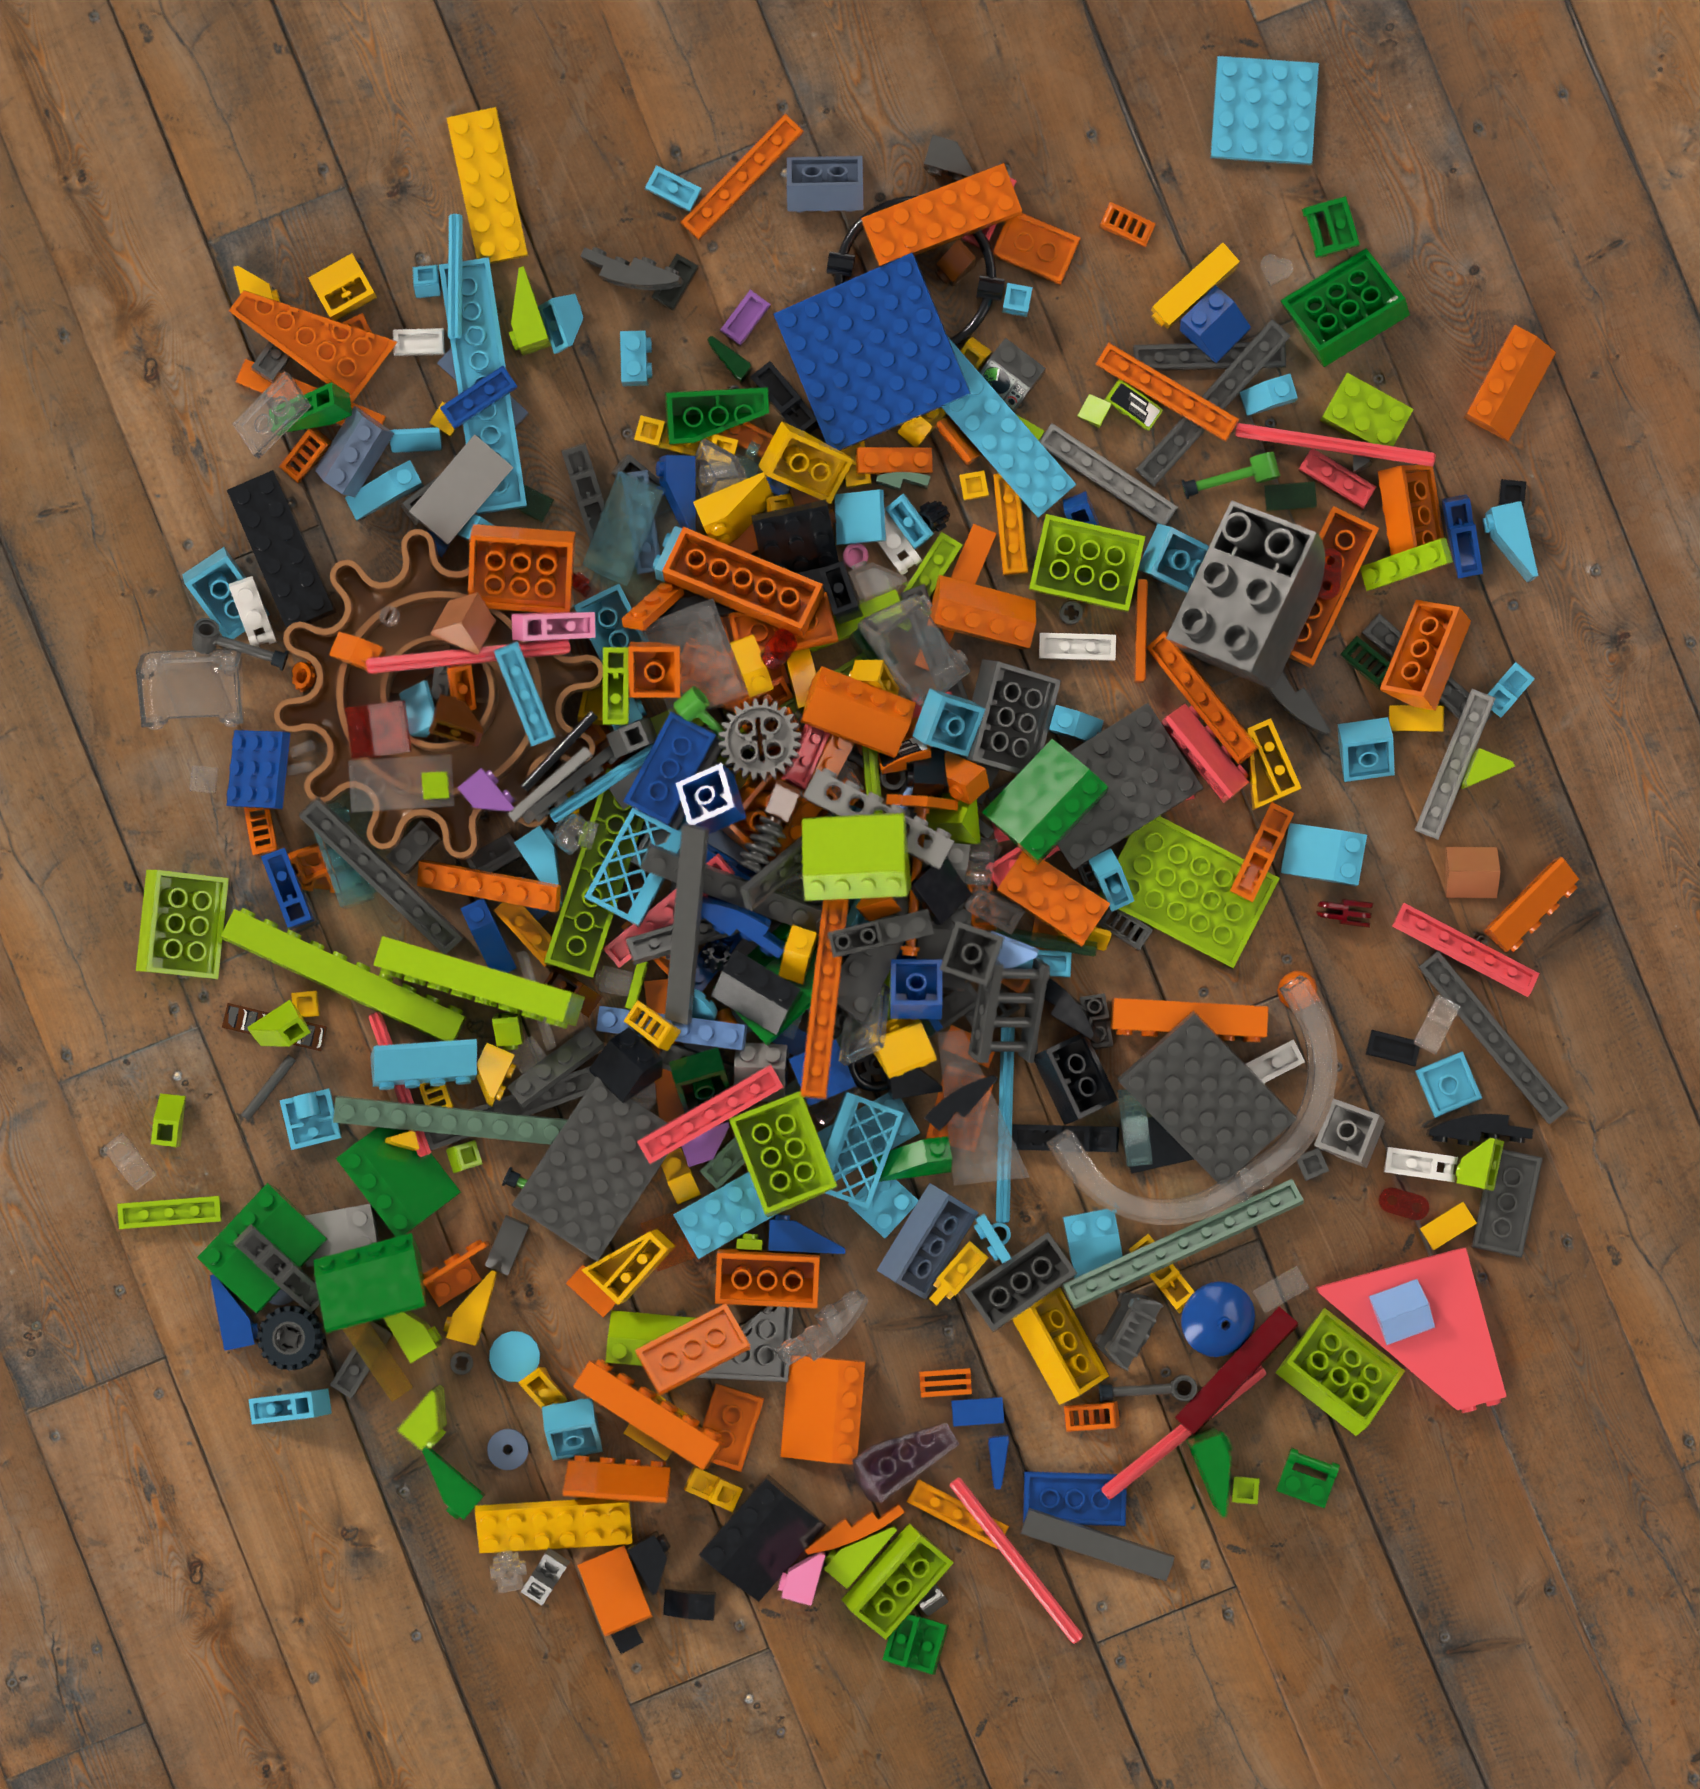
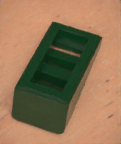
M710 336L707 341L711 349L735 379L742 383L752 370L751 363L715 337Z
M1356 636L1342 651L1340 656L1380 690L1390 662ZM1360 646L1362 651L1355 658H1352V654ZM1368 653L1370 657L1361 665L1359 662ZM1376 660L1378 664L1371 671H1368L1367 669ZM1384 667L1385 670H1384V671L1381 673V675L1377 678L1376 675H1377V674L1381 671V669Z

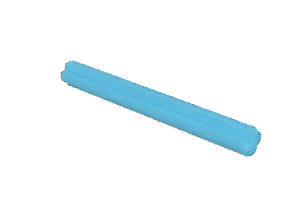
M460 214L449 215V339H461L463 217Z
M653 744L569 797L558 808H552L549 814L554 822L560 821L641 767Z

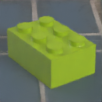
M1346 373L1320 421L1355 441L1394 446L1414 409L1355 376Z

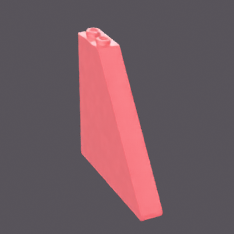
M1466 1248L1454 1249L1315 1287L1318 1294L1454 1409H1461L1462 1413L1477 1410L1476 1405L1486 1403L1487 1407L1502 1403L1501 1398L1507 1397ZM1417 1279L1429 1303L1435 1328L1386 1345L1369 1296Z

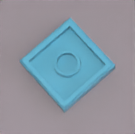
M878 489L835 495L837 545L886 541L884 490Z
M1463 1051L1415 1070L1434 1118L1482 1099Z

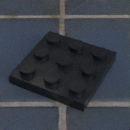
M826 499L751 516L761 559L795 573L822 568L839 562Z

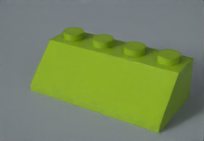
M611 1310L605 1363L642 1366L635 1353L636 1349L696 1318Z
M439 1385L432 1389L398 1429L401 1434L420 1450L426 1446L430 1449L446 1433L443 1430L447 1425L444 1387Z
M909 1523L841 1600L853 1614L886 1640L954 1562Z

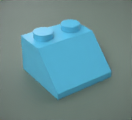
M1388 717L1338 724V744L1344 782L1395 775L1394 741Z
M578 1399L572 1402L554 1403L542 1407L544 1431L553 1461L574 1457V1455L603 1452L593 1399Z

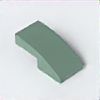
M913 472L886 473L877 476L876 484L900 491L903 482L927 489L931 476Z

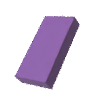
M750 290L720 331L741 346L770 308L771 304Z

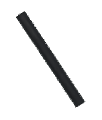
M590 710L520 786L529 792L598 717Z

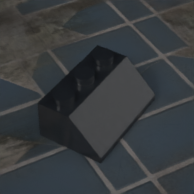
M735 950L722 970L711 996L777 1036L803 994V991Z
M1081 1033L1035 1054L1034 1062L1064 1125L1079 1120L1118 1101L1090 1039Z

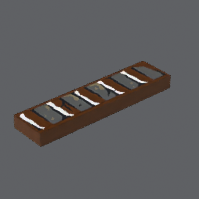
M228 1003L222 1028L251 1034L247 1027L267 1015L268 1012ZM306 1022L311 1033L293 1045L322 1051L327 1027Z

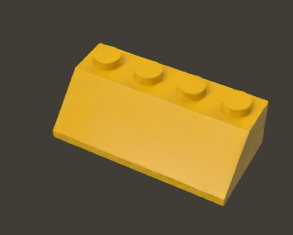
M1060 1287L1012 1319L1059 1405L1080 1396L1109 1377Z

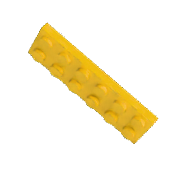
M496 107L447 117L477 259L489 257L490 264L528 256Z
M593 1498L475 1506L479 1553L633 1544L629 1500Z

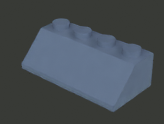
M929 1183L877 1271L926 1300L934 1287L933 1283L936 1281V1278L947 1266L979 1212Z

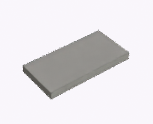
M474 434L410 509L409 513L448 545L514 467Z

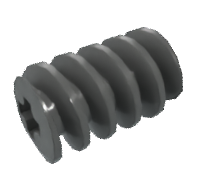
M763 816L760 817V821L764 826H755V830L759 835H750V839L754 844H745V848L749 853H740L744 862L737 861L756 873L763 869L762 865L770 863L767 856L776 857L777 854L772 850V847L781 848L782 846L777 841V838L786 839L787 837L782 832V829H784L782 826Z

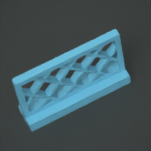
M632 807L584 898L640 927L665 878L649 873L646 878L645 871L641 869L626 873L622 860L637 855L639 865H641L642 862L639 854L646 853L648 848L638 851L634 837L649 833L651 842L655 845L651 832L663 829L671 834L666 843L656 846L679 854L681 831L675 830ZM635 815L645 820L647 830L632 833L630 823ZM648 822L654 824L657 827L650 828ZM627 829H629L630 835L624 836ZM631 838L635 852L621 856L618 849L620 842ZM615 851H616L618 857L612 859V857H613V855H614V853H615ZM619 861L623 875L609 879L606 872L608 864ZM642 873L645 881L642 888L631 891L627 877ZM604 874L606 880L600 881L602 875ZM625 878L629 892L614 896L610 882ZM608 884L611 897L600 900L592 896L597 886ZM638 892H639V894L637 895V897H636V899H635V901H634V898H633V895H632V894H635V893H638ZM630 895L633 905L628 914L617 908L615 899ZM613 901L614 907L605 902Z
M845 1091L825 1144L824 1153L833 1176L841 1174L846 1188L838 1192L830 1190L825 1192L826 1194L869 1209L904 1114L903 1112ZM861 1102L869 1105L873 1115L859 1121L855 1113L858 1103ZM874 1108H877V1109H880V1110H883V1111H881V1112H879V1113L876 1114L875 1111H874ZM886 1112L896 1115L893 1126L883 1130L878 1116ZM854 1117L857 1123L851 1125L852 1119ZM875 1118L881 1132L867 1138L861 1124ZM858 1126L864 1139L850 1145L847 1139L848 1130ZM891 1131L889 1138L887 1139L885 1133ZM882 1135L886 1142L885 1149L874 1154L869 1140ZM845 1141L848 1147L842 1149ZM866 1142L872 1156L858 1162L852 1148ZM849 1150L855 1164L841 1169L838 1162L839 1155ZM882 1155L880 1162L878 1163L876 1157ZM874 1159L877 1166L876 1173L865 1178L860 1165ZM835 1166H837L839 1171L833 1173ZM857 1166L863 1180L849 1186L843 1172ZM873 1179L870 1187L867 1181ZM865 1183L868 1190L865 1202L855 1199L851 1189ZM848 1191L851 1197L841 1193Z

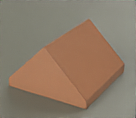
M477 592L448 601L432 629L431 635L479 654L496 620Z
M1446 847V898H1497L1500 878L1497 847Z

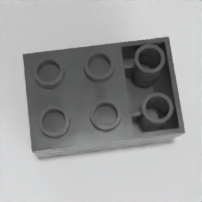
M1231 500L1166 639L1190 657L1274 690L1321 588L1325 569V549L1320 535L1312 530Z

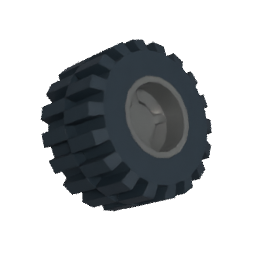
M301 1306L277 1308L266 1316L267 1319L261 1322L260 1327L262 1328L257 1334V1337H260L258 1348L262 1349L261 1355L263 1358H267L269 1360L268 1363L277 1366L278 1369L298 1370L310 1366L315 1359L319 1358L321 1355L319 1354L320 1351L324 1349L323 1339H326V1336L322 1331V1328H324L323 1324L319 1323L317 1320L319 1317L316 1314L309 1313L306 1309L301 1308Z

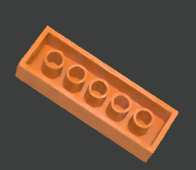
M1003 163L862 217L861 221L877 264L880 267L907 254H921L1022 215V208Z
M1335 506L1331 508L1319 533L1325 549V569L1321 588L1289 658L1309 668L1314 666L1379 527Z
M686 527L682 528L662 570L666 582L801 638H804L824 596L823 584Z
M1113 998L1110 1028L1111 1030H1116V1035L1131 1036L1133 1031H1141V1036L1158 1037V1032L1168 1034L1191 1012L1195 1011L1223 1041H1235V1037H1243V1042L1258 1043L1261 1042V1038L1267 1037L1268 1006Z
M598 1359L597 1361L592 1360L588 1362L573 1386L575 1389L702 1470L709 1468L724 1444L720 1440L721 1434L711 1428L704 1430L699 1427L700 1421L689 1414L682 1416L677 1413L678 1407L667 1400L658 1401L655 1399L657 1395L655 1392L645 1386L638 1388L634 1385L635 1380L625 1373L616 1374L612 1371L614 1366L610 1363H605V1360Z

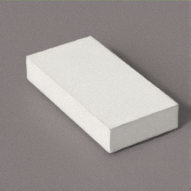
M444 328L393 330V340L398 341L394 346V356L445 355Z

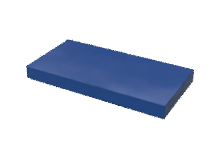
M671 711L623 802L669 826L681 804L676 783L696 775L716 734L693 722L686 721L683 717Z
M1024 1471L1023 1523L1028 1509L1032 1508L1080 1525L1126 1526L1127 1487L1109 1500L1103 1494L1101 1488L1118 1474Z

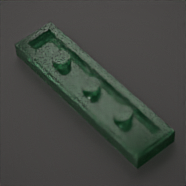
M997 926L996 933L1033 947L1096 956L1098 942L1086 940L1081 947L1064 936Z

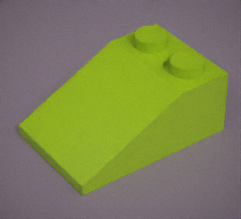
M524 266L519 267L511 320L513 331L509 332L515 351L520 349L522 355L551 346Z
M411 1311L384 1317L410 1363L441 1346L439 1340L442 1339V1336L436 1326L431 1327L428 1322Z

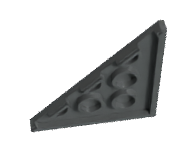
M764 1306L741 1328L751 1349L697 1376V1378L788 1382L794 1307Z

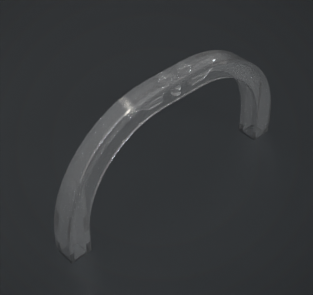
M1299 975L1279 989L1302 1030L1307 1049L1308 1075L1304 1096L1296 1114L1297 1120L1287 1128L1270 1148L1247 1163L1239 1171L1204 1191L1182 1198L1152 1199L1130 1194L1109 1182L1089 1159L1075 1134L1066 1129L1046 1144L1068 1178L1088 1197L1108 1210L1131 1220L1157 1225H1176L1206 1219L1238 1202L1247 1201L1252 1197L1251 1193L1259 1188L1263 1189L1273 1183L1272 1179L1289 1168L1314 1141L1329 1113L1335 1093L1338 1068L1335 1036L1328 1014L1308 978Z

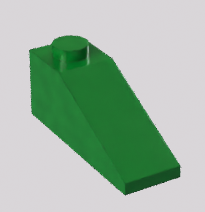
M331 382L270 410L273 433L280 434L332 425L352 416L350 394Z
M948 1136L923 1139L891 1150L879 1182L950 1173L952 1169V1154ZM882 1155L876 1157L878 1163L880 1162ZM872 1159L873 1170L875 1174L877 1166L874 1162V1159Z
M426 1446L422 1452L443 1502L448 1506L446 1511L458 1520L461 1517L464 1520L486 1494L436 1451Z

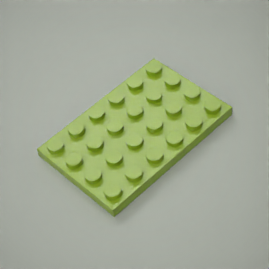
M1161 816L1132 833L1117 859L1135 900L1119 908V910L1232 969L1235 967L1280 879L1267 872L1253 903L1230 892L1244 859ZM1101 891L1100 894H1099V896H1100L1101 898H1103L1104 900H1106L1105 897H1104V895H1103V893H1102V891Z

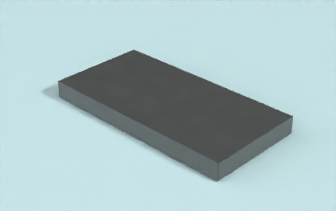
M1502 1150L1494 1191L1485 1189L1482 1191L1471 1247L1522 1258L1543 1158Z

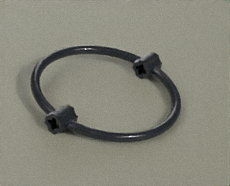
M904 196L885 201L867 211L855 222L846 234L839 252H829L826 274L835 275V286L844 283L845 277H852L855 255H849V251L859 233L864 229L861 218L917 196ZM982 230L973 233L981 248L986 266V276L980 275L976 298H982V302L966 327L950 338L956 346L964 342L977 330L985 319L992 301L1002 300L1005 279L996 278V265L992 248Z

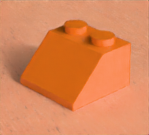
M630 642L628 646L629 698H680V646L659 642Z

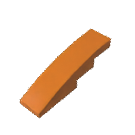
M1273 802L1270 803L1230 892L1253 903L1294 815L1293 812Z
M897 1503L879 1518L871 1510L853 1525L845 1517L807 1546L805 1552L809 1555L835 1549L860 1540L885 1527L904 1514L905 1510Z

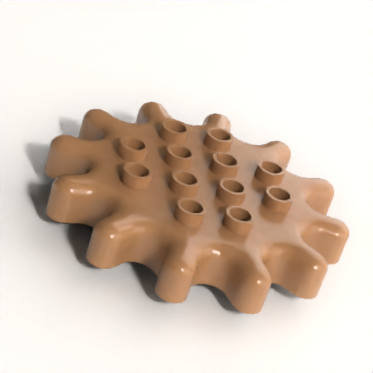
M414 529L404 535L402 539L403 568L400 574L393 580L381 583L373 581L356 562L351 560H341L332 567L330 581L345 604L343 617L336 625L324 629L305 622H296L287 627L283 637L284 645L292 654L314 665L317 680L309 694L281 701L274 711V719L276 724L285 732L291 734L315 732L325 739L328 751L326 760L310 773L304 784L305 792L311 800L318 796L325 804H331L351 790H361L370 796L374 809L367 827V837L373 846L380 850H393L399 845L410 822L416 818L428 817L440 824L447 852L457 859H468L478 851V820L486 810L475 809L458 787L479 769L482 768L485 772L490 769L499 780L496 784L502 792L506 789L515 799L512 805L516 807L537 787L535 784L527 792L520 785L574 729L564 721L563 709L567 699L573 694L599 688L603 684V664L592 655L569 657L560 654L524 658L555 734V738L531 746L498 661L471 663L477 709L472 710V713L484 729L478 747L432 733L426 738L411 736L402 707L400 693L424 680L428 682L431 692L434 667L382 672L375 675L331 657L329 653L338 632L353 635L383 647L387 651L384 657L463 649L432 636L431 631L448 601L468 595L469 567L462 571H450L443 568L439 561L435 540L428 532L422 529ZM573 595L571 596L570 612L574 611L575 599ZM489 609L496 622L483 647L507 645L517 642L518 640H512V614L540 612ZM547 640L518 641V643L547 641ZM583 733L558 761L566 763L581 749L587 748L593 756L581 766L583 767L596 756V744L589 735ZM448 772L450 798L424 800L421 773ZM548 814L540 822L535 819L530 824H527L523 818L518 821L525 827L535 829L538 826H544L548 822L550 815Z

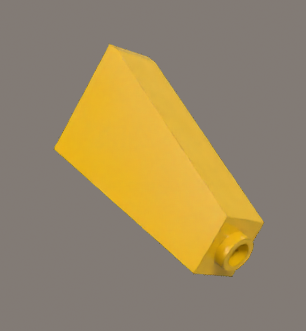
M1224 243L1220 244L1152 306L1151 311L1154 314L1151 316L1160 327L1164 325L1169 329L1190 311L1215 285H1220L1235 272L1240 261Z

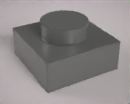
M1319 1148L1295 1157L1305 1181L1329 1171Z

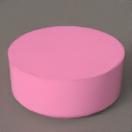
M862 544L848 545L843 552L844 563L851 569L864 567L868 561L867 549Z

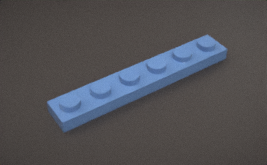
M599 1006L596 1031L619 1034L630 1027L639 1037H644L624 1022V1019L630 1012L629 1009ZM644 1011L641 1013V1015L639 1016V1018L637 1019V1021H636L635 1023H637V1024L639 1023V1021L641 1020V1018H642L643 1015L645 1014ZM652 1017L650 1018V1020L648 1021V1023L646 1024V1026L644 1027V1029H646V1027L648 1026V1024H649L650 1021L652 1020ZM692 1018L691 1023L686 1025L668 1020L681 1030L675 1042L742 1051L745 1049L748 1025ZM659 1023V1025L657 1026V1028L655 1029V1031L653 1032L652 1035L655 1034V1032L657 1031V1029H658L659 1026L661 1025L660 1023Z

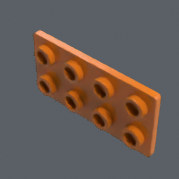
M481 1239L466 1247L468 1251L466 1254L461 1256L459 1253H456L444 1261L446 1266L439 1270L438 1267H434L423 1274L424 1287L426 1286L438 1307H441L483 1280L470 1258L490 1246L489 1241L482 1242Z

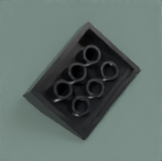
M768 1474L701 1550L699 1556L717 1572L759 1602L826 1524Z

